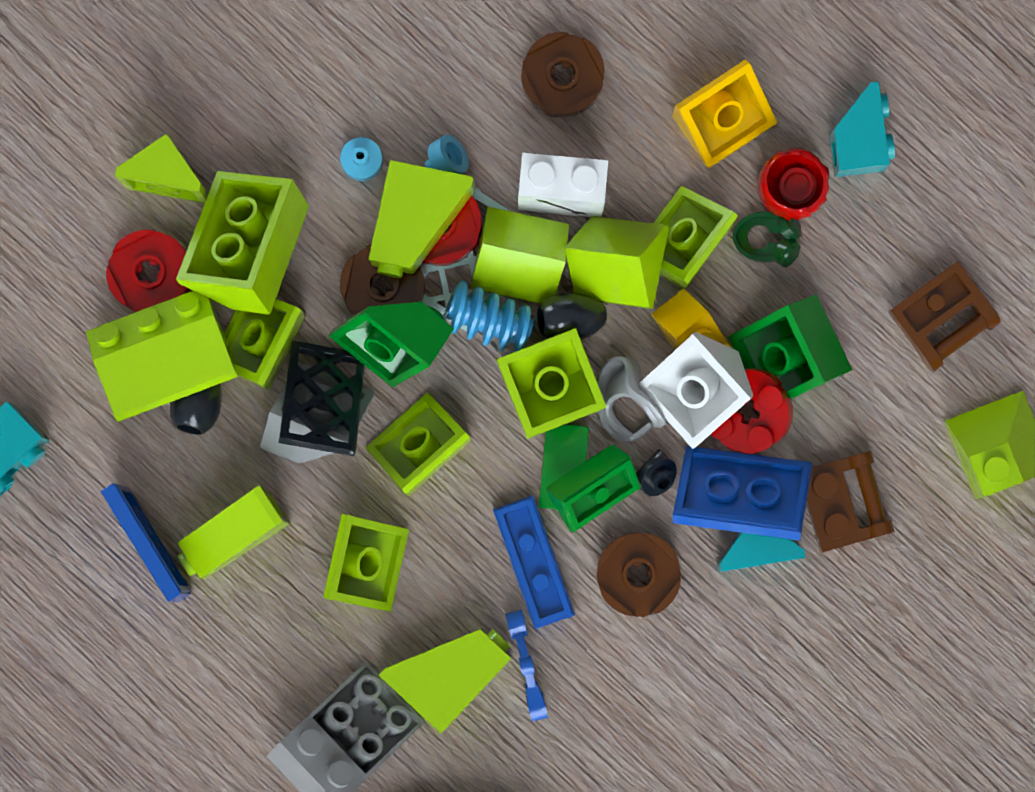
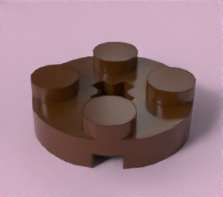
M554 32L545 35L530 47L523 61L521 82L525 95L537 109L543 111L549 117H571L578 115L590 108L602 92L605 72L603 59L597 48L583 37L581 39L576 35H569L567 32ZM561 64L564 69L572 68L574 70V74L570 76L571 83L563 85L561 81L555 83L551 77L556 74L555 66Z
M372 244L350 257L342 270L340 279L341 294L347 308L354 315L368 306L423 301L425 278L420 266L414 274L403 272L402 278L389 277V282L395 284L393 291H387L385 296H377V289L371 287V283L373 280H380L382 275L377 273L378 267L372 266L369 261Z
M632 533L615 539L605 548L598 561L596 580L603 599L611 608L626 616L645 617L663 611L673 602L680 589L681 569L677 554L666 541L653 534ZM642 564L647 565L649 569L646 575L650 579L649 583L644 585L639 582L632 586L628 582L631 578V574L627 571L631 565L635 567H640Z

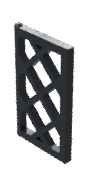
M292 340L278 443L354 456L357 446L365 365L346 350ZM299 354L313 356L319 363L304 371L298 365ZM341 361L356 364L355 375L348 379L335 365ZM327 370L339 384L324 392L311 378ZM303 383L315 397L300 405L293 396L295 386ZM347 391L353 397L352 407L344 413L331 398ZM323 404L335 418L320 426L307 412ZM298 417L311 432L305 435L289 433L290 421ZM343 425L349 431L348 443L334 441L327 433Z

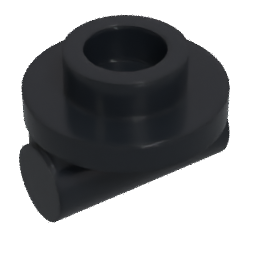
M659 449L636 472L641 486L640 490L648 496H658L668 491L675 481L677 467Z

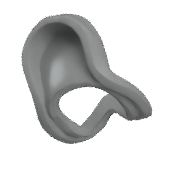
M616 356L609 359L603 365L596 378L607 407L598 412L603 427L613 438L620 442H631L646 434L652 426L654 428L665 426L666 419L658 405L638 388L641 376L638 362L630 357ZM618 398H632L643 408L649 418L634 431L630 432L618 421L613 413V403Z

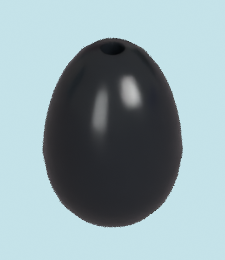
M578 293L552 295L540 303L537 309L538 328L541 335L546 339L576 328L580 340L598 332L607 321V310L602 302L591 296Z
M221 383L170 402V418L175 428L194 435H202L208 432L214 426L220 414L222 403Z

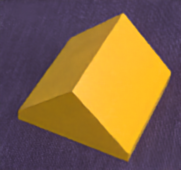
M746 59L675 105L672 114L673 119L708 169L777 124L750 62Z

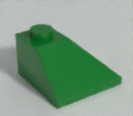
M423 302L368 306L332 329L328 336L393 388L430 367L454 328L444 320L442 314L435 308L427 306Z

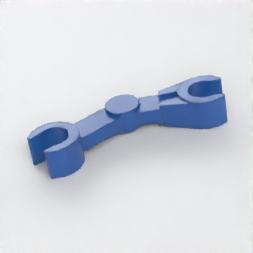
M522 610L506 613L511 639H516L522 676H525L526 679L525 696L531 721L548 718L542 691L538 682L534 680L533 662L531 655H528L524 636H528Z

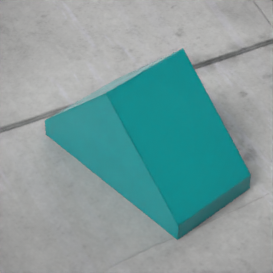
M739 532L717 563L718 572L802 559L806 558L805 550L790 539Z

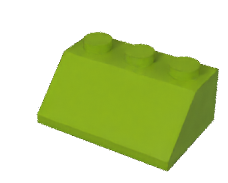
M217 171L176 280L178 283L232 310L270 314L309 208V204L293 179Z
M195 291L185 293L85 331L92 360L117 422L237 377L222 324L210 298Z

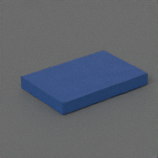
M686 446L673 510V523L800 541L812 472V462L700 447L692 449L691 446Z
M112 483L100 492L168 602H180L190 596V592H192L130 489Z

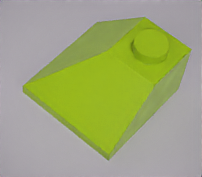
M1024 391L944 421L975 499L989 496L1035 477V418Z

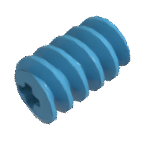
M461 280L453 289L443 314L445 321L447 319L451 320V326L454 328L452 334L455 335L464 325L467 326V340L471 341L480 331L483 333L482 345L485 347L495 337L498 338V352L502 353L510 343L514 345V352L524 349L535 321V316L530 320V306L523 305L515 313L514 300L507 299L499 307V295L497 293H491L483 301V288L475 287L468 295V284L466 281Z

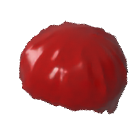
M788 148L785 151H778L764 163L759 171L757 191L760 195V200L771 213L786 220H800L810 217L827 200L829 169L809 150Z

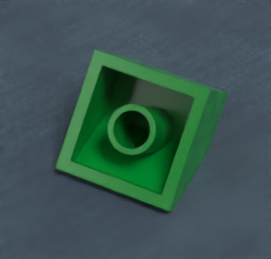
M817 294L791 303L728 336L734 350L739 352L744 369L757 368L775 375L783 384L781 386L786 391L787 397H790L791 400L853 370Z

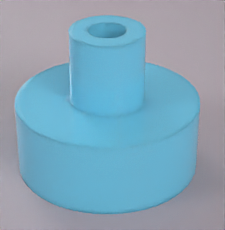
M444 135L429 145V159L425 161V167L457 174L467 171L469 167L468 155L463 145L455 137Z
M359 137L345 144L340 154V162L348 177L356 181H368L380 172L383 157L380 148L374 141ZM360 155L364 156L363 159H357Z

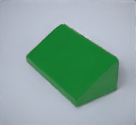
M561 425L546 431L539 508L557 510L546 488L586 461L588 426Z
M610 445L550 484L546 489L568 529L574 533L640 489L641 486L630 456L616 445Z

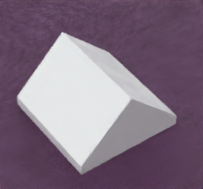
M697 332L692 334L638 384V388L658 405L665 419L692 449L753 397L739 352Z

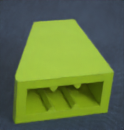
M390 160L369 255L371 265L378 267L377 273L393 278H402L403 272L414 274L474 193V177Z
M259 485L180 540L177 544L183 552L178 554L177 557L190 576L197 573L200 579H206L284 529L290 523L269 490Z
M493 628L488 634L479 629L389 666L379 676L442 734L512 659L506 653L511 645Z

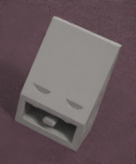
M366 661L283 738L267 757L300 792H354L425 722Z

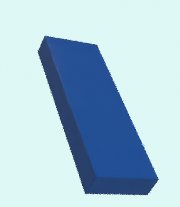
M533 495L493 509L534 629L575 616Z

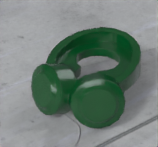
M756 212L745 216L738 222L733 232V241L737 250L749 260L760 263L777 262L782 267H788L799 255L801 246L797 239L802 236V230L799 221L796 219L786 220L770 212ZM761 225L768 228L770 233L782 234L784 239L780 243H768L762 249H754L748 243V234L752 228Z

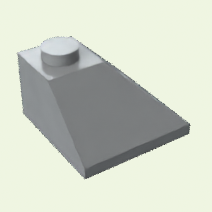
M298 362V365L304 371L311 368V366ZM321 372L311 378L324 392L339 384L326 372ZM285 383L269 412L260 449L296 463H303L334 454L332 452L278 443ZM303 383L295 386L293 398L300 405L315 397ZM364 387L362 389L359 426L375 394L374 391ZM347 391L331 398L344 413L352 407L353 397ZM323 404L307 412L320 426L335 418ZM298 417L290 421L289 433L305 435L311 432ZM343 425L327 433L334 441L348 443L349 431Z

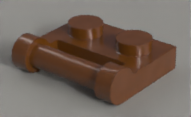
M958 261L888 311L931 372H935L942 367L945 358L986 328L991 331L1001 323L998 314ZM971 305L977 315L935 346H932L926 336L965 307Z
M871 451L812 467L806 505L820 553L895 532L892 520L887 521L871 467V464L875 463ZM855 469L871 526L860 529L843 472Z

